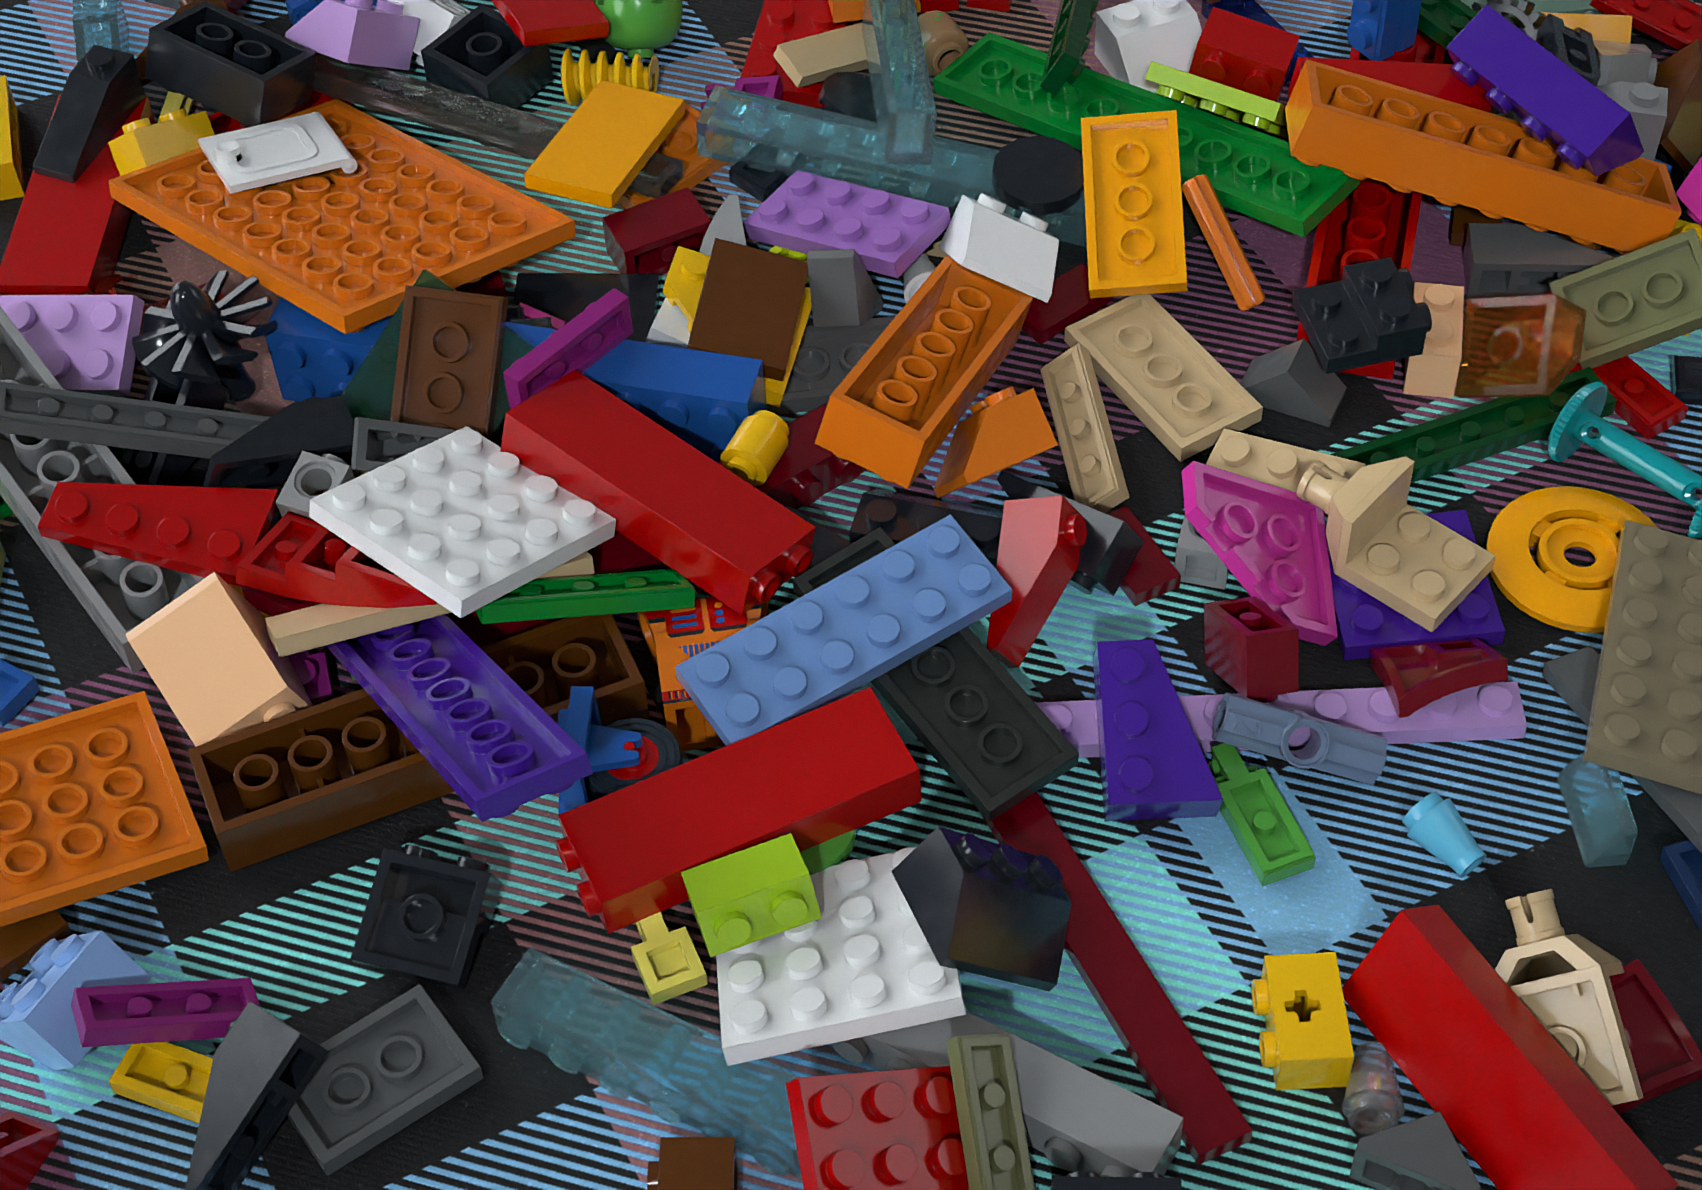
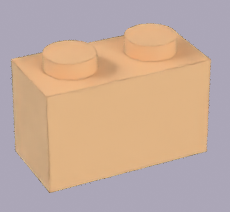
M1414 282L1412 297L1415 303L1425 302L1428 305L1432 318V328L1430 332H1426L1423 354L1405 358L1403 394L1453 398L1462 357L1464 286Z

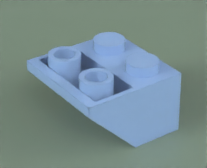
M102 930L82 935L72 934L68 938L58 941L53 938L45 943L31 958L29 964L34 969L19 985L17 982H14L0 993V1040L53 1070L76 1068L92 1047H82L71 1008L74 988L146 984L152 977Z

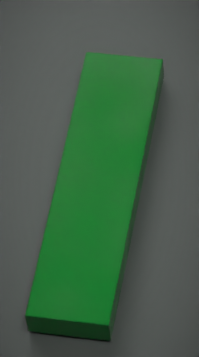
M674 569L539 578L520 586L475 610L482 624L694 608L695 589L687 578Z

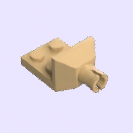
M1405 456L1364 466L1351 478L1341 476L1329 469L1321 461L1313 463L1312 469L1308 468L1302 476L1296 495L1303 501H1308L1322 509L1328 515L1325 533L1334 574L1428 631L1433 632L1493 569L1496 555L1407 504L1415 461Z
M1553 889L1505 900L1507 910H1510L1518 947L1505 950L1495 971L1611 1106L1644 1098L1609 976L1624 973L1621 961L1579 934L1565 935L1555 907Z

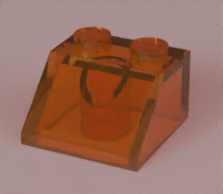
M1557 294L1467 299L1462 337V357L1455 396L1459 398L1550 396L1581 359L1587 310Z

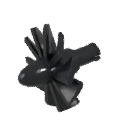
M227 270L218 271L202 289L194 283L185 280L173 285L166 308L150 306L144 313L142 335L135 336L132 339L137 359L149 378L154 377L171 389L177 390L180 389L184 379L210 384L220 382L221 385L230 390L227 397L230 401L233 399L235 402H239L249 398L256 390V383L250 377L243 363L253 361L258 356V353L242 349L238 340L267 334L275 330L277 326L275 320L257 325H244L263 309L274 303L270 295H267L264 298L240 305L246 294L259 283V279L252 275L219 302V295L229 276Z

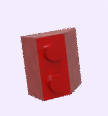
M1213 7L1198 40L1189 73L1279 102L1300 36Z

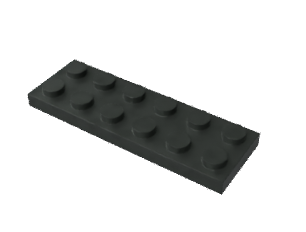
M879 527L794 578L793 591L800 598L896 544ZM968 626L870 681L988 822L1078 765V751Z

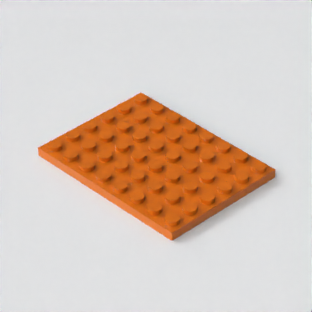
M339 99L331 100L278 120L312 112L322 114L357 161V169L353 173H345L341 168L230 194L201 148H197L108 180L111 198L249 278L252 275L259 279L258 284L344 334L359 332L366 325L388 316L403 313L406 285L451 290L466 283L477 282L482 276L503 267L514 266L520 260L539 252L550 251L556 245L575 237L574 219Z

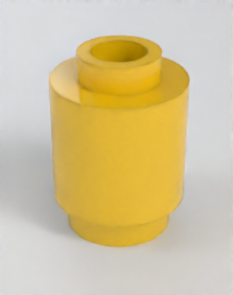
M766 410L756 411L753 415L746 417L720 457L721 465L752 486L763 485L788 447L787 437L789 436V428L781 417Z

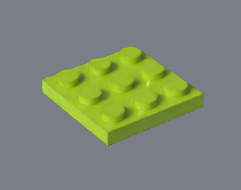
M1151 61L1145 79L1159 85L1157 94L1205 112L1210 111L1213 114L1246 126L1248 124L1267 133L1289 140L1285 105Z

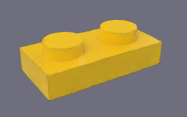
M168 1042L131 1044L108 1082L115 1094L199 1124L213 1058Z

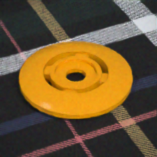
M1559 486L1535 490L1510 502L1499 512L1493 521L1486 544V550L1496 555L1490 574L1505 597L1532 618L1564 630L1582 633H1603L1620 534L1626 520L1646 526H1657L1648 516L1628 502L1595 489ZM1529 547H1537L1536 557L1539 567L1535 564ZM1571 547L1585 548L1594 555L1596 562L1588 567H1578L1566 560L1564 552Z

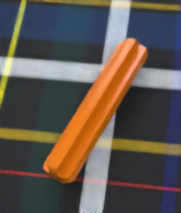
M1201 174L1187 180L1182 184V191L1239 309L1245 311L1261 304L1265 300V294L1208 176Z

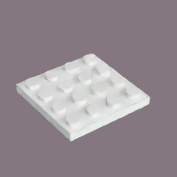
M467 426L310 499L309 517L459 618L472 613L613 538L616 526L615 518L597 508L591 502L583 500L558 486L554 479L539 475L519 464L520 461L517 456L508 452H500V446Z
M907 847L896 852L860 860H848L810 875L822 918L716 955L721 1042L727 1066L966 1015L959 970L939 965L891 872L917 847Z

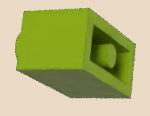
M791 833L681 871L694 916L710 957L822 918L810 874Z

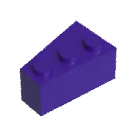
M1154 640L1097 642L1093 659L1104 822L1216 817L1223 798Z

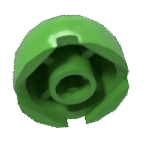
M594 0L595 5L609 21L608 36L603 37V39L612 47L627 49L628 58H633L635 53H639L641 58H652L654 49L669 45L676 38L681 27L683 14L682 0Z

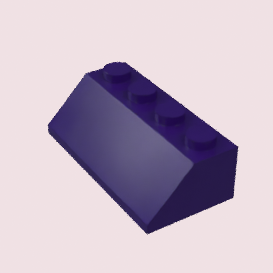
M1486 4L1446 47L1454 63L1451 71L1460 81L1470 88L1476 83L1488 92L1485 97L1497 110L1505 115L1510 110L1523 119L1520 122L1521 126L1534 139L1543 142L1547 138L1559 148L1556 150V153L1573 169L1578 170L1583 166L1592 174L1598 176L1638 159L1644 152L1631 113Z

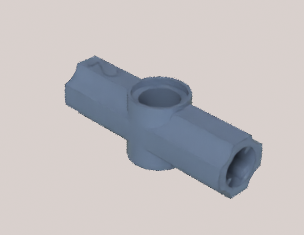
M1227 692L1221 702H1219L1213 719L1212 739L1215 741L1282 759L1297 768H1313L1370 785H1374L1378 776L1382 774L1387 759L1386 747L1388 740L1384 737L1318 719L1302 710H1287ZM1300 727H1309L1311 736L1308 744L1297 751L1289 750L1288 741L1292 732Z

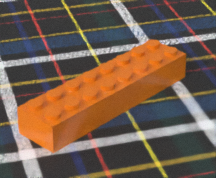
M1306 59L1285 107L1290 154L1306 165L1313 167L1329 166L1342 170L1346 175L1354 179L1365 180L1371 178L1388 183L1390 187L1403 193L1416 191L1433 196L1437 201L1448 206L1461 204L1478 209L1481 213L1493 219L1510 218L1523 222L1535 231H1555L1568 235L1574 241L1584 245L1596 243L1613 248L1621 255L1667 239L1682 213L1666 164L1639 157L1595 176L1583 166L1578 170L1570 167L1556 153V150L1559 148L1547 138L1543 142L1537 141L1525 131L1520 121Z

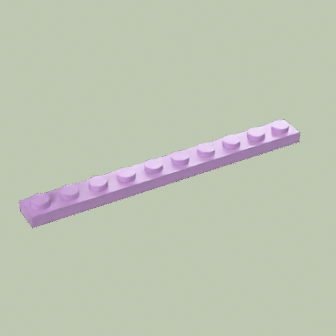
M1517 681L1494 682L1470 687L1433 701L1410 716L1402 718L1397 716L1385 687L1298 691L1280 694L1277 700L1266 703L1287 710H1302L1318 719L1384 737L1388 740L1387 744L1524 738L1527 728ZM1225 694L1178 696L1202 752H1211V747L1223 744L1212 739L1213 719L1218 704ZM1096 700L1035 703L1078 751L1079 758L1100 757ZM1300 727L1292 732L1288 741L1289 749L1304 748L1308 744L1311 736L1309 727ZM1236 747L1237 751H1246V749Z

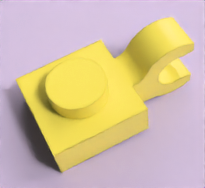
M661 912L635 922L643 942L631 946L632 957L653 1005L708 985L706 972L685 926L669 932Z

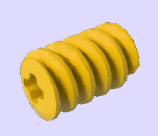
M567 48L562 56L561 82L564 97L570 106H577L581 100L584 101L600 80L656 93L659 80L658 57L653 55L649 66L643 67L641 55L635 53L631 66H626L623 52H618L614 63L608 64L606 52L600 51L596 63H591L589 51L583 49L578 62H574L572 51L570 48Z

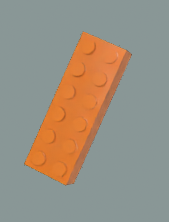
M945 256L830 395L815 444L833 452L834 455L841 459L849 460L878 474L888 482L896 483L908 489L1015 346L1033 297L958 264L954 259Z

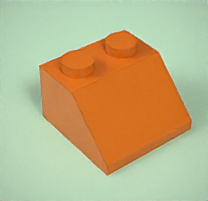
M1011 386L969 407L973 416L957 424L934 487L937 498L1026 461L1058 445L1034 388L1017 395L1014 387Z

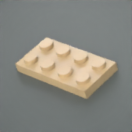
M1150 294L1131 295L1065 327L1064 341L1071 348L1080 343L1089 350L1095 374L1180 462L1215 445L1224 428L1240 432L1260 422L1262 419L1263 406Z

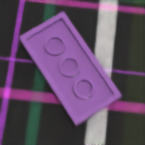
M797 170L743 221V227L748 239L808 254V251L855 249L866 270L899 278L949 226L951 217L949 208Z

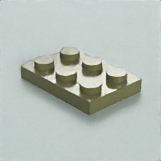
M1695 228L1549 283L1582 369L1598 367L1702 328V244Z

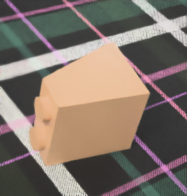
M215 572L125 634L128 642L195 747L313 706L288 655L279 656L268 636L265 622L266 617Z

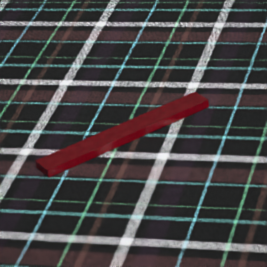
M1033 793L990 822L982 815L1000 845L1008 844L1020 851L1037 856L1040 854L1044 855L1059 868L1063 877L1060 883L1072 902L1064 950L1161 1107L1184 1117L1181 1139L1197 1165L1250 1142L1253 1130L1038 793Z

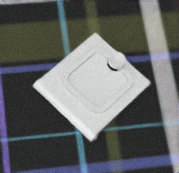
M312 112L198 139L201 150L230 194L341 168L345 173H353L357 169V161L319 112Z

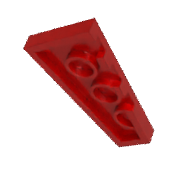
M57 482L37 526L42 537L203 578L215 572L228 584L244 588L243 585L236 584V566L266 535L277 509L276 500L279 492L278 489Z

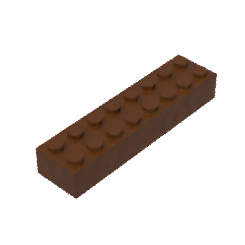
M612 614L567 617L480 647L557 724L560 709H568L571 686L594 687L602 726L606 727L618 720L632 718L650 720L644 680ZM364 688L187 750L230 872L455 792Z

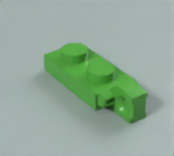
M1223 743L1211 747L1212 759L1209 762V768L1223 798L1219 810L1262 887L1313 869L1316 860L1315 853L1266 768L1259 769L1256 765L1246 767L1235 746Z

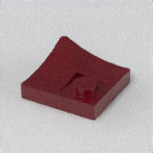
M1477 638L1370 647L1371 669L1381 679L1399 718L1408 717L1429 703L1449 694L1487 683L1508 681L1507 658Z
M1639 959L1624 966V973L1609 976L1644 1097L1639 1100L1612 1105L1619 1116L1663 1093L1702 1079V1053L1667 997Z

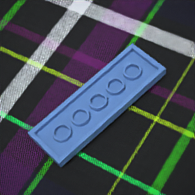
M950 514L675 666L676 678L727 746L839 700L1011 602L1012 588Z

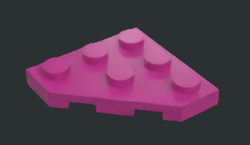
M1193 461L1182 470L1185 517L1251 597L1255 596L1298 628L1299 639L1326 646L1336 639L1338 634L1324 511L1312 503L1298 498L1296 492Z

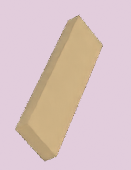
M1077 343L1040 370L1074 501L1106 513L1130 496L1089 350L1080 343Z

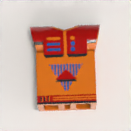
M714 596L695 598L694 608L637 612L646 646L654 663L658 666L666 727L679 743L681 752L722 746L724 744L677 680L675 666L769 615V601L757 603L743 615H740Z

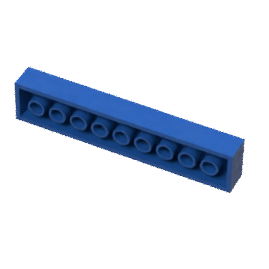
M280 297L268 321L275 320L277 322L276 329L265 334L282 398L299 402L313 397L329 398L342 396L348 410L391 417L403 313L388 316L366 325L359 332L344 334ZM506 322L493 432L503 433L505 414L511 410L503 372L517 359L524 357L558 329ZM624 340L581 373L716 462L720 461L722 452L743 420L753 415L756 411H767L763 360Z

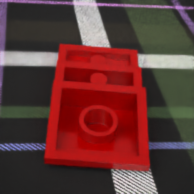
M289 512L281 518L236 566V584L287 598L330 605L398 608L437 604L436 601L316 521Z

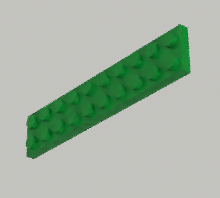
M990 32L932 79L934 91L937 95L1042 136L1056 138L1081 151V118L1177 110L1181 190L1182 184L1197 175L1205 174L1208 176L1222 206L1301 237H1305L1360 185V180L1346 175L1342 170L1325 165L1313 167L1302 163L1296 157L1291 156L1289 142L1083 67L1081 73L1072 84L1065 82L1058 93L1054 95L1040 86L1047 53Z

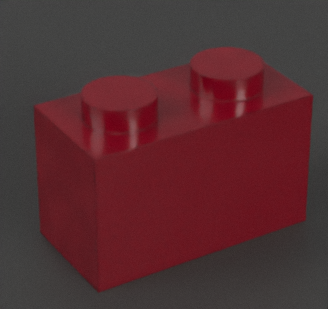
M689 187L602 217L606 250L620 274H659L660 276L668 273L678 246L697 252L700 251L704 235L711 220Z
M1255 596L1204 603L1205 665L1243 697L1262 703L1275 701L1280 694L1298 692V628Z

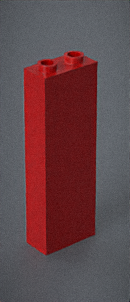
M61 95L58 96V99H57V102H56L54 111H55V109H56V106H57V104H58V101H59ZM147 95L122 126L143 118H149L151 125L156 124ZM122 126L111 140L124 134ZM108 143L75 183L35 173L33 169L0 265V295H107L133 212L132 209L111 198L108 180L119 177L120 174Z
M575 369L505 414L500 452L514 454L519 458V464L539 475L554 479L558 486L583 500L591 502L594 506L615 518V530L740 615L745 614L759 602H768L783 583L791 577L796 578L803 574L812 562L814 553L811 550L816 529L815 526Z
M868 687L559 814L558 818L563 838L556 840L555 845L567 873L577 869L582 879V883L577 884L576 888L588 917L598 914L609 934L689 900L681 871L790 833L795 840L799 852H802L921 802L920 769L872 688Z
M1439 905L1403 909L1399 912L1343 985L1344 1000L1433 1110L1441 1112L1450 1131L1498 1190H1675L1679 1186Z

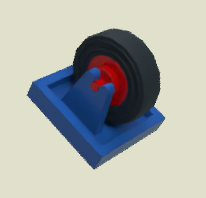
M571 686L568 709H560L558 725L587 752L593 774L575 781L569 789L559 793V814L683 764L681 747L669 729L655 721L640 718L618 720L606 727L602 726L594 687Z

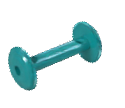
M1594 382L1580 388L1564 406L1552 427L1548 438L1550 458L1556 462H1562L1568 459L1569 456L1571 457L1572 453L1574 454L1582 443L1588 445L1696 509L1697 511L1690 522L1691 525L1687 535L1690 538L1702 540V498L1696 495L1697 488L1702 490V476L1601 418L1600 415L1608 396V389L1605 384ZM1594 427L1599 431L1598 437H1595L1592 433Z

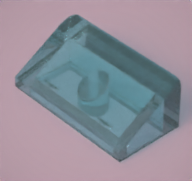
M1583 752L1568 764L1558 776L1559 787L1583 863L1586 867L1590 868L1624 865L1630 858L1638 829L1619 771L1583 761Z

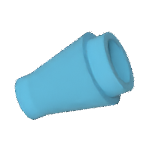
M1433 792L1420 800L1408 811L1402 820L1409 829L1407 836L1451 867L1460 878L1465 877L1476 869L1487 856L1476 843L1451 799L1443 800L1437 792Z

